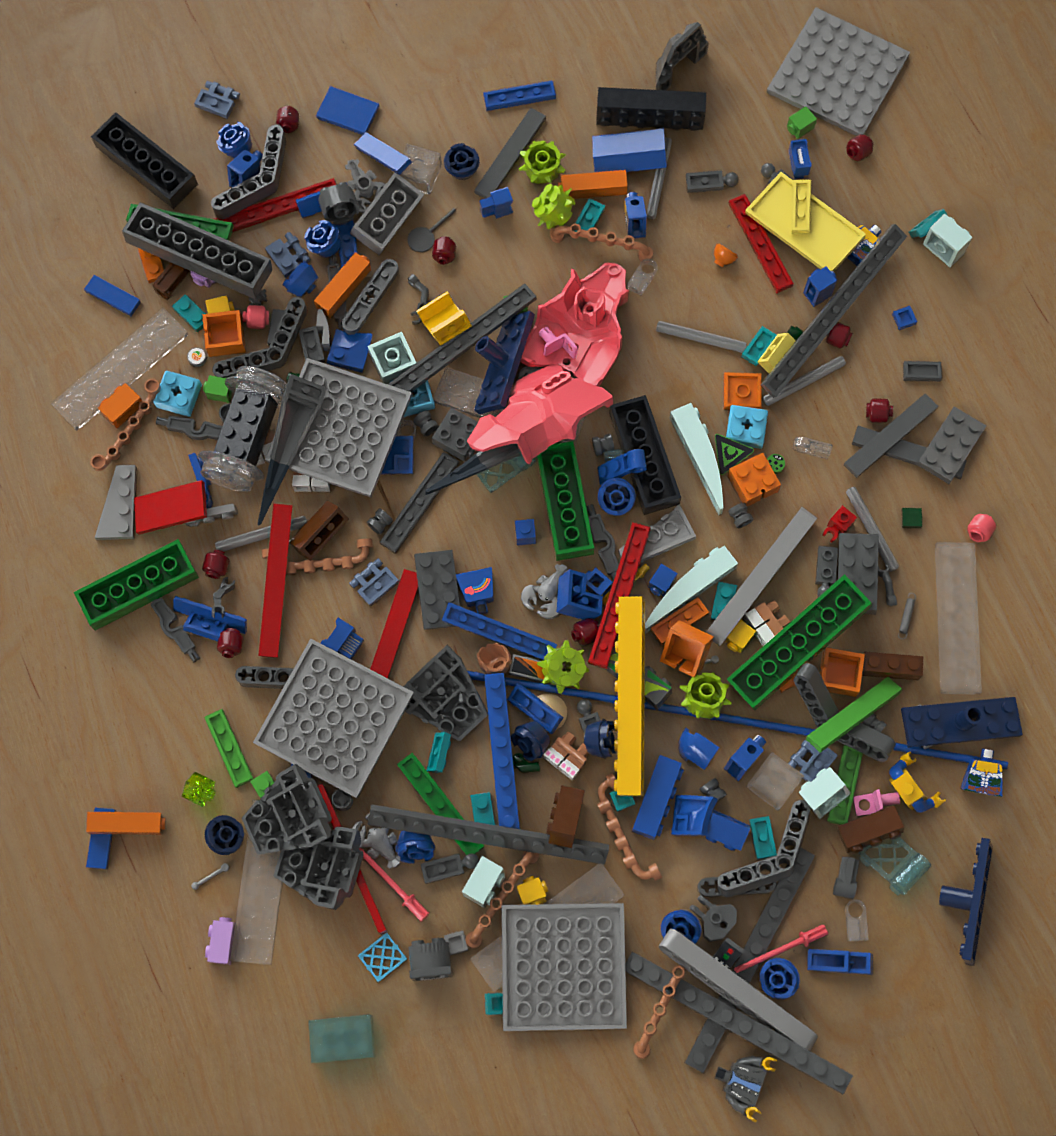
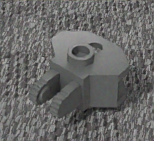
M700 895L697 899L709 911L704 914L694 905H691L689 909L701 919L700 921L703 923V937L708 942L722 940L737 923V909L731 904L717 906L714 903L713 905ZM720 923H724L726 928H721Z

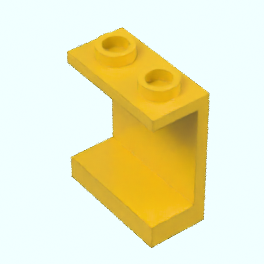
M448 291L417 310L422 323L440 346L472 326L466 313L458 309Z

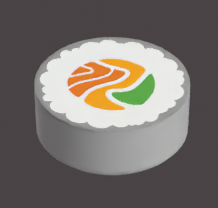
M199 347L192 348L187 354L189 363L194 367L204 365L207 360L205 351Z

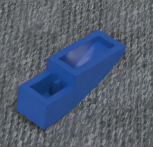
M808 949L807 970L873 975V954Z

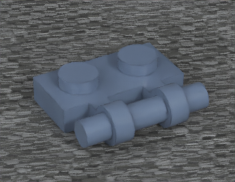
M207 81L205 88H208L209 91L201 89L194 103L195 107L228 119L235 105L231 99L238 100L240 93L231 87L220 86V83L215 81L213 83Z
M291 232L285 234L288 240L286 243L278 239L265 247L266 252L285 278L292 274L299 265V261L310 262L308 252L300 246L299 240ZM292 248H294V250L297 252L293 256L289 252V250Z
M379 558L373 563L370 562L364 571L360 574L357 573L354 579L349 582L353 589L359 584L362 586L357 592L370 607L399 583V580L387 567L381 571L378 569L383 564ZM373 573L375 576L366 582L365 579Z
M804 740L798 752L790 757L791 761L787 764V767L793 771L798 765L802 769L797 775L806 782H812L817 778L816 775L822 769L827 770L838 755L828 747L820 753L807 740ZM807 752H810L812 757L808 762H805L802 758Z

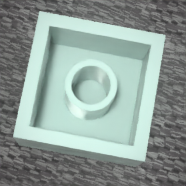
M944 214L930 227L923 245L946 265L951 267L965 254L972 236L966 229H962L952 217Z
M402 332L368 346L370 357L382 382L385 384H389L390 380L396 379L417 363Z
M831 767L827 770L822 769L816 775L817 778L812 782H806L801 787V791H799L801 797L819 819L850 795L846 785Z
M482 856L462 890L463 896L485 908L486 904L490 905L491 900L495 897V888H500L505 880L504 869Z

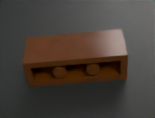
M326 501L289 543L300 555L311 561L349 518L338 506Z
M865 651L863 653L865 658L862 676L917 681L923 676V656Z
M561 785L560 793L556 792L553 804L557 806L556 808L552 807L550 815L553 823H548L546 832L547 835H550L549 844L568 848L573 847L585 790Z
M895 805L838 826V833L846 852H852L853 854L864 850L863 847L880 845L883 842L882 840L888 838L891 840L896 839L904 832V826Z

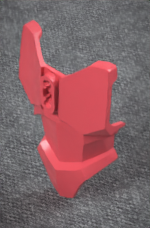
M604 263L593 273L580 280L576 271L571 269V278L562 290V293L545 304L538 306L537 319L528 335L520 362L529 367H547L552 364L563 366V371L572 373L575 378L599 387L615 363L622 348L621 327L616 313L618 307L628 301L629 290L626 289V270L616 263ZM545 327H549L556 337L566 333L578 348L576 358L573 359L563 347L544 356L546 342L539 336L540 330L542 328L545 330Z
M552 364L517 380L511 388L507 407L496 417L491 414L481 417L467 443L472 449L481 452L505 445L517 444L525 462L530 465L532 459L547 450L549 446L563 439L574 440L577 424L581 418L602 406L609 408L613 404V396L602 387L572 378L569 372L563 371V366Z

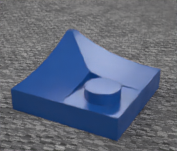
M336 329L327 364L363 373L372 334L356 333L350 335Z
M414 436L395 437L381 474H414Z
M676 795L671 835L707 836L710 817L718 798Z

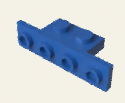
M175 596L173 599L174 611L189 616L183 625L184 631L218 641L220 633L227 628L237 629L243 634L247 632V619L225 612L222 618V613L216 612L215 618H213L211 607Z

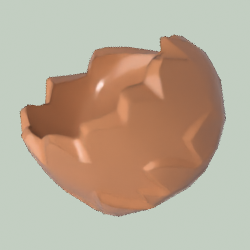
M487 643L486 647H481L477 653L480 668L484 673L505 674L510 670L512 663L511 654L505 646L498 643Z

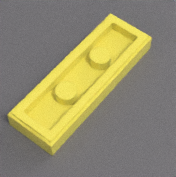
M793 180L791 234H810L811 180Z

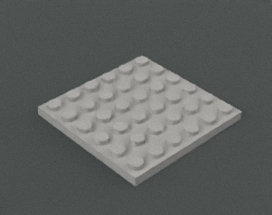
M815 7L767 88V93L800 109L806 106L814 116L855 136L864 135L909 57L910 52Z
M306 358L299 377L324 386L327 389L322 405L305 435L289 470L372 498L411 400L412 392ZM274 438L265 458V461L270 463Z
M310 638L253 743L292 764H298L303 770L358 799L411 701L414 692Z
M624 903L502 905L503 1031L627 1029Z

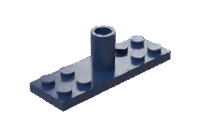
M527 311L517 314L504 323L496 343L488 336L482 337L477 342L475 351L490 362L476 400L474 411L480 415L506 407L535 317L533 312Z
M1015 697L912 706L901 709L908 748L1012 738L1023 735Z
M982 838L981 843H977L976 855L978 863H974L973 866L974 889L967 890L942 885L939 898L940 906L970 911L969 921L964 924L963 935H965L966 940L965 944L961 943L960 956H962L966 965L971 966L975 965L993 850L991 840L987 838Z

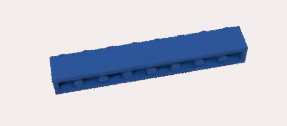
M504 673L487 674L484 677L499 826L520 829Z

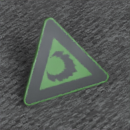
M720 434L715 435L720 475H724L729 471V468L736 466L754 452V449Z

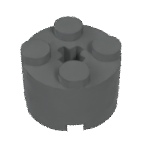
M341 182L331 187H324L320 190L318 202L325 220L333 222L334 225H342L353 220L355 213L358 215L359 205L353 189L346 182Z

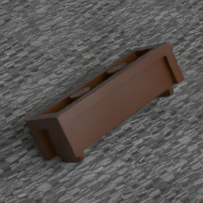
M170 262L152 286L155 292L168 300L190 270Z

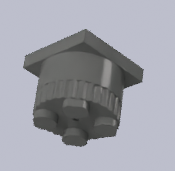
M444 938L432 939V943H425L424 940L411 942L412 946L408 947L410 979L422 981L453 976L449 942H445Z

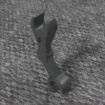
M225 577L222 580L220 589L213 594V618H215L216 612H221L222 618L224 617L225 609L221 606V600L225 594L235 588V580L231 584H227L228 577Z

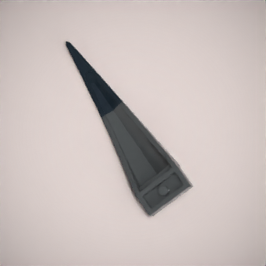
M293 374L289 376L282 397L257 523L258 526L262 524L305 435L318 413L327 389L324 386Z
M517 444L505 445L485 452L479 451L453 472L428 488L425 495L520 456L522 453Z

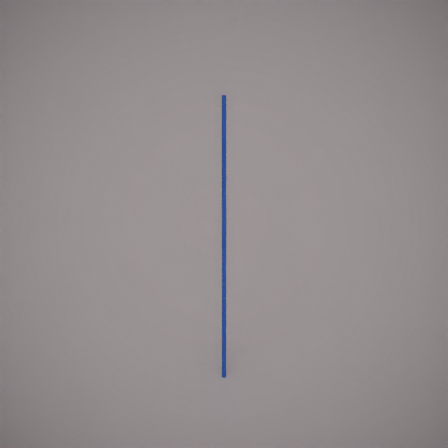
M467 671L471 679L485 681L484 675L487 674ZM505 677V684L515 687L517 683H520L526 689L559 694L555 685ZM567 687L562 692V695L615 703V700H618V696ZM645 701V709L656 710ZM663 704L658 709V711L696 717L688 712L686 707ZM719 713V718L714 717L710 719L805 736L815 730ZM895 743L896 745L893 749L894 751L911 752L912 754L969 763L971 758L978 760L981 758L930 748L924 749L923 747L908 748L906 744ZM993 759L992 762L1002 764V769L1008 768L1007 761Z

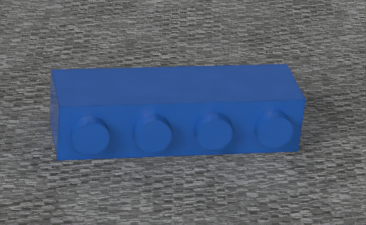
M659 755L632 832L652 840L655 839L656 835L660 836L664 826L660 824L662 817L667 818L670 806L667 803L669 798H674L677 790L674 787L675 781H680L684 771L680 768L681 762Z

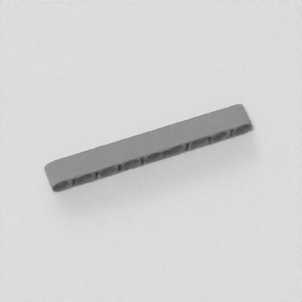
M801 507L706 631V633L714 636V643L721 646L817 519L816 516Z
M669 929L659 945V949L755 1021L811 1051L818 1038L815 1032L674 929Z

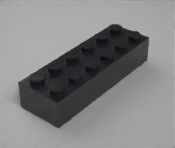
M598 87L596 125L604 127L612 125L637 128L653 127L655 129L703 130L706 113V92Z
M116 112L91 136L97 149L172 209L198 185L195 175Z
M646 395L611 405L609 414L623 454L634 449H643L645 453L647 470L640 473H630L643 514L647 515L679 505L681 495Z

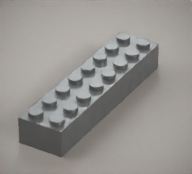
M141 202L122 230L126 243L253 299H256L273 271L269 258Z

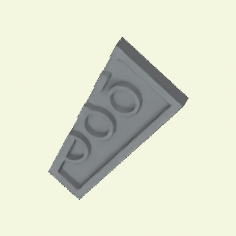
M116 465L96 531V540L134 539V498L136 497L137 472L135 465Z
M680 504L672 512L664 515L656 524L650 526L651 531L641 562L696 539V535ZM625 545L619 549L620 557H622Z

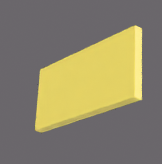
M780 172L749 205L745 213L818 268L823 269L827 266L830 271L834 272L866 237V233L811 194L810 234H791L793 180Z

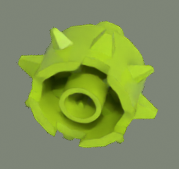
M533 141V144L529 146L527 151H520L519 153L524 158L525 163L519 168V171H525L529 179H531V183H552L559 173H565L566 171L560 165L561 159L566 154L560 153L553 141L550 143H546V141Z
M552 184L546 185L544 191L532 203L535 215L541 219L538 226L545 222L549 230L557 225L563 226L573 214L571 212L572 205H575L574 199L569 195L572 188L564 192L562 185H559V187Z
M568 640L564 641L561 648L554 649L547 645L548 653L545 655L544 661L537 662V665L543 668L542 673L545 678L542 683L556 685L559 694H562L566 686L573 685L579 689V681L584 673L589 672V668L586 667L582 657L585 651L583 649L577 651L570 648ZM562 663H565V665H566V667H565L566 669H565V670H562V668H563V664H562Z
M704 672L702 675L697 674L696 677L691 678L688 685H680L679 688L686 692L685 700L681 705L686 707L687 711L694 714L696 718H719V712L723 705L732 704L731 701L725 698L726 690L730 685L722 683L721 678L716 676L714 672Z

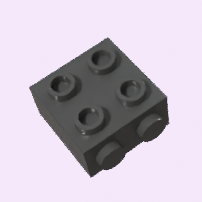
M451 407L432 437L433 445L465 462L475 452L469 446L467 440L478 422Z

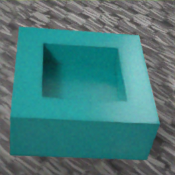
M615 791L609 793L616 812L635 805L633 796H618Z
M503 992L485 993V1015L503 1014Z

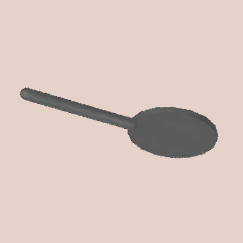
M453 208L430 229L425 227L413 229L407 239L410 248L416 252H426L431 249L435 241L432 232L456 211V208Z

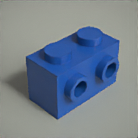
M826 266L821 270L820 268L816 269L808 277L803 294L813 307L832 296L837 283L835 273Z
M713 809L705 838L713 843L719 841L729 850L735 851L737 849L741 851L750 831V826Z

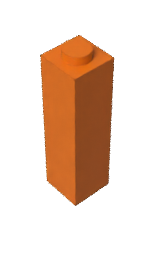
M626 170L561 175V182H558V187L562 185L564 192L572 188L569 195L573 199L627 195Z
M355 252L314 300L316 309H322L324 314L331 318L371 271L370 260L366 256H360Z
M87 812L86 832L88 834L161 835V830H165L166 819L162 818L161 813Z

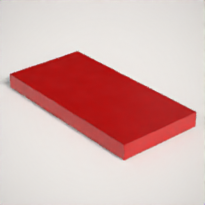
M202 480L134 498L136 533L139 535L207 518L205 482Z

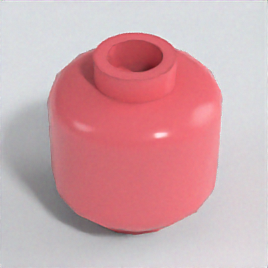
M249 305L246 311H243L242 322H246V326L249 329H264L266 325H269V310H266L265 306Z
M977 514L969 523L967 531L973 541L986 542L994 533L996 523L987 514Z

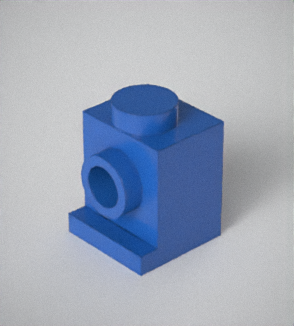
M596 567L592 572L589 570L586 573V589L590 593L604 597L611 590L613 582ZM593 583H598L600 586L596 588Z

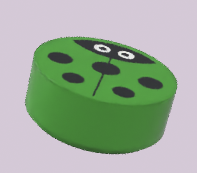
M779 454L770 455L767 460L774 473L782 472L785 467L784 458Z

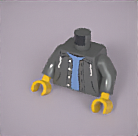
M749 1056L740 1058L736 1063H732L730 1070L718 1066L714 1077L725 1082L723 1091L726 1093V1100L732 1108L747 1116L753 1122H757L753 1118V1114L755 1112L761 1114L755 1108L766 1072L767 1070H776L770 1068L771 1061L777 1062L776 1059L771 1057Z

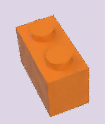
M124 383L122 386L117 387L109 398L104 399L98 409L118 429L139 409V403L142 399Z

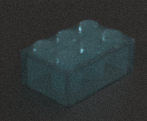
M373 1015L309 1020L311 1063L375 1058Z

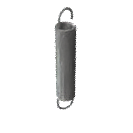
M908 598L906 601L899 632L906 634V637L915 605V600Z

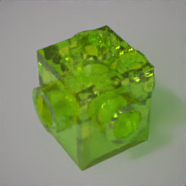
M194 772L185 782L182 797L203 807L207 801L213 799L216 793L214 790L216 782Z

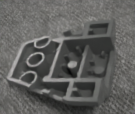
M698 22L686 25L683 34L677 33L669 39L662 57L656 62L655 90H667L671 87L673 67L685 56L696 64L707 54L709 43L703 34L704 31L701 24Z
M448 644L403 686L414 692L405 712L421 718L425 723L436 726L442 732L451 734V737L458 741H461L488 715L462 659Z
M294 764L280 772L272 786L266 788L262 798L256 800L242 817L257 855L312 847L330 838L331 834L329 823L332 817L315 780L308 778L306 772L298 764Z
M336 827L335 830L331 831L330 838L315 846L282 850L273 876L311 900L315 905L337 910L343 904L344 899L352 895L362 863L363 852L359 850L361 845L360 831Z

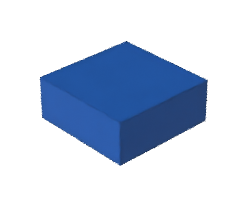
M911 306L901 308L892 313L899 330L916 325L917 323Z

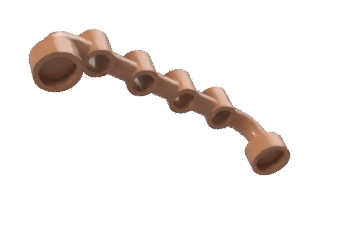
M576 223L570 227L555 226L550 231V238L556 243L563 241L566 233L570 234L572 238L584 237L588 238L590 242H605L607 246L619 245L623 246L625 250L637 249L639 250V260L645 263L653 258V250L642 243L635 242L632 236H626L622 239L617 238L614 232H608L604 235L600 234L598 229L594 227L586 231L582 230L580 225Z
M151 378L145 382L144 388L149 394L145 401L139 403V410L128 419L129 424L125 430L118 433V440L107 449L106 457L97 454L91 458V466L96 471L104 470L112 460L120 458L119 450L123 445H128L131 442L130 434L133 430L140 429L142 417L152 412L151 405L156 394L161 389L156 379Z
M372 539L357 540L358 549H362L361 554L358 556L287 562L286 575H295L296 570L304 569V573L316 572L315 568L323 567V571L335 570L334 566L342 565V569H353V564L363 562L369 555V549L373 547ZM263 549L262 558L268 562L269 549Z
M613 773L606 775L607 780L601 783L598 788L600 803L597 806L601 814L606 813L609 821L605 823L610 833L615 832L617 839L614 842L619 851H624L626 857L622 859L627 869L631 868L640 879L654 878L655 881L661 879L662 876L656 863L648 866L649 871H642L605 794L609 787L614 790V780L616 778Z
M523 852V859L513 867L512 875L508 881L503 882L502 890L496 898L491 900L490 908L485 915L480 916L479 924L475 930L466 936V943L470 948L475 949L482 944V932L491 925V919L497 911L501 910L503 901L508 894L513 892L514 885L518 879L524 876L528 864H534L538 861V853ZM521 867L523 872L521 874L516 873V868ZM506 884H510L512 888L511 890L506 891L504 889V886ZM494 901L500 902L498 908L493 907ZM483 918H487L489 922L488 924L483 925L481 923V920Z
M681 965L673 968L671 981L664 986L663 996L660 1002L654 1005V1014L650 1022L645 1023L644 1033L640 1041L634 1045V1053L640 1059L649 1056L650 1046L648 1042L651 1036L656 1034V1026L661 1017L666 1014V1007L670 999L676 995L675 989L679 981L685 977L686 969ZM681 970L683 973L681 976H676L675 972ZM668 988L673 989V993L670 995L666 994ZM658 1007L664 1008L662 1013H657L656 1009ZM649 1025L654 1026L652 1032L647 1031Z

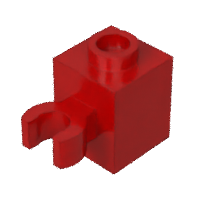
M842 505L830 519L827 525L828 528L824 530L822 536L832 533L833 537L830 542H835L839 533H846L853 526L857 517Z

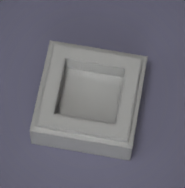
M464 931L444 935L445 942H449L450 956L468 951Z

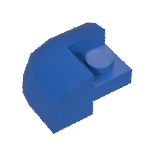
M687 728L683 730L678 741L680 756L686 762L689 759L703 770L708 767L719 749L717 745L696 732L695 735L689 733Z

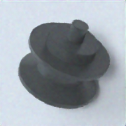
M265 289L261 290L256 299L249 297V305H261L262 301L267 302V295L265 294L267 291Z

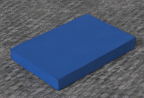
M330 86L316 114V118L364 135L368 132L380 106L379 103Z

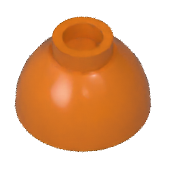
M718 243L714 248V263L723 268L724 265H729L736 261L738 255Z

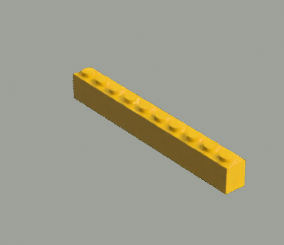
M642 596L619 597V602H616L615 606L616 614H619V622L615 624V631L618 634V641L615 642V651L618 653V661H615V672L618 673V680L615 681V692H618V700H615V712H618V720H615L614 727L615 732H618V740L614 742V749L617 752V760L614 761V770L617 772V780H614V791L617 792L618 796H644L645 599Z

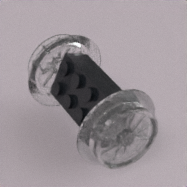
M241 366L237 369L235 376L228 377L225 380L226 387L234 393L215 449L214 451L199 452L198 458L203 462L200 473L210 482L230 490L250 492L255 481H262L264 479V473L256 465L275 411L281 407L287 383L269 371L251 366Z

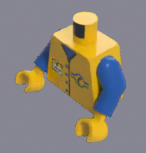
M911 752L901 756L900 760L889 770V774L892 777L889 779L891 784L911 811L915 809L917 812L922 813L933 807L938 808L946 799L942 800L939 798L940 792L927 799L906 770L907 766L916 762V758L913 760L910 758Z

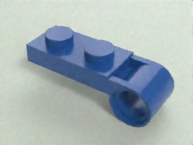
M634 449L598 466L600 485L612 478H621L630 473L646 471L644 450Z
M196 453L189 454L188 456L197 481L202 480L205 482L206 508H211L213 501L208 487L211 485L208 474L204 475L203 469L205 464L202 457L198 458Z

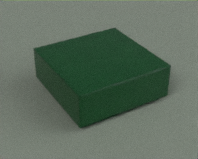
M902 508V528H922V508Z

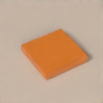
M724 372L723 409L730 410L731 405L761 409L762 373Z

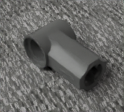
M851 857L841 858L833 895L854 899L857 889L856 877L859 860Z

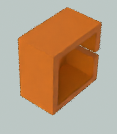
M240 310L202 314L205 331V349L209 357L246 353L244 325Z
M764 453L729 468L727 475L741 502L745 503L747 507L759 502L761 497L765 499L779 492L781 486Z
M678 621L670 628L660 662L675 669L686 659L679 667V671L691 677H696L704 667L714 636L682 621Z
M825 648L822 653L820 675L830 693L856 697L859 694L865 654Z

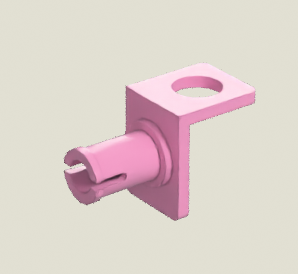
M545 327V330L544 328L540 330L539 336L546 342L544 356L563 347L573 359L576 358L578 348L566 333L556 337L549 327Z
M878 789L872 794L854 796L853 803L856 816L883 810V806L900 804L899 793L881 795ZM862 799L867 800L870 804L869 809L866 811L859 808V801Z

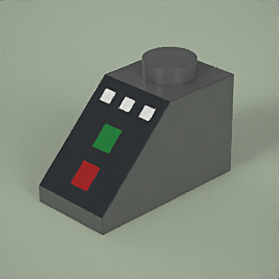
M727 937L712 957L730 969L744 949Z

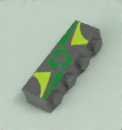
M614 646L608 668L605 670L618 679V673L615 672V661H618V653H616ZM647 666L645 667V701L658 711L672 694V684L665 678H659L655 675L656 671Z

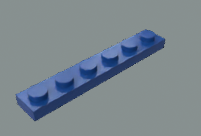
M450 602L442 618L443 622L540 660H543L548 653L547 645L554 649L557 647L555 643Z

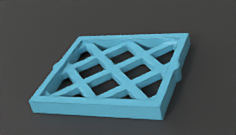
M387 932L358 955L377 982H380L407 960ZM386 939H390L393 947L385 946ZM383 940V946L376 945ZM372 948V954H371V955L365 954L366 952H368V951ZM375 948H382L381 956L374 955ZM385 949H392L391 957L384 956ZM395 950L400 952L401 958L394 957ZM364 957H371L370 965H367ZM374 958H381L380 966L373 965ZM384 959L391 960L390 967L383 966ZM394 960L400 961L395 966H393ZM372 968L380 969L379 976L373 973ZM382 969L389 970L384 975H382Z

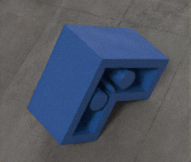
M569 569L559 577L557 613L582 620L587 618L594 620L602 614L603 596L586 592L587 574Z

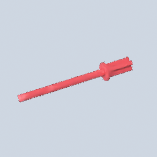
M359 848L363 852V859L404 900L402 906H406L421 922L427 918L429 912L414 898L415 895L408 896L362 848Z
M824 924L804 933L801 931L799 932L800 938L735 967L734 970L736 973H739L802 943L805 947H808L811 942L828 935V931Z

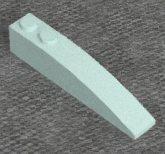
M689 403L671 411L670 420L718 515H720L723 511V494L716 457L707 435L708 429L705 424L701 423L698 409Z
M725 546L720 549L718 547L714 548L706 559L701 558L696 561L694 567L665 594L646 621L645 633L650 631L652 626L688 604L737 568L738 562Z

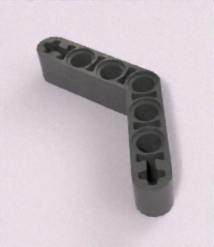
M273 125L268 128L260 173L212 199L211 205L218 219H226L274 194L278 190L286 147L285 134L280 125Z
M293 297L289 301L269 348L216 362L212 368L214 375L233 381L248 377L255 372L263 373L284 366L298 336V330L301 329L308 310L304 300L300 297ZM289 322H295L292 327H287ZM282 338L288 339L286 343H279ZM274 355H281L278 360H272ZM256 360H263L261 364L254 365ZM238 365H245L243 369L236 370Z
M810 663L803 664L794 677V683L818 728L839 713L818 669ZM862 723L837 740L880 762L887 761L896 745L895 741L889 736Z
M242 666L237 669L235 678L243 687L283 689L286 682H280V677L285 674L290 676L294 668ZM247 673L250 677H246V679L243 680L242 677H244ZM263 674H269L267 681H260Z
M805 800L794 802L777 856L723 873L719 876L718 890L723 897H732L788 878L793 874L810 820V806ZM800 811H803L801 814V819L798 818V813H800ZM797 827L800 829V831L793 832L791 831V829ZM792 845L795 849L787 850L785 847ZM786 863L789 867L784 869L780 865ZM762 870H769L770 874L763 875L760 872ZM749 876L751 880L743 881L741 878Z

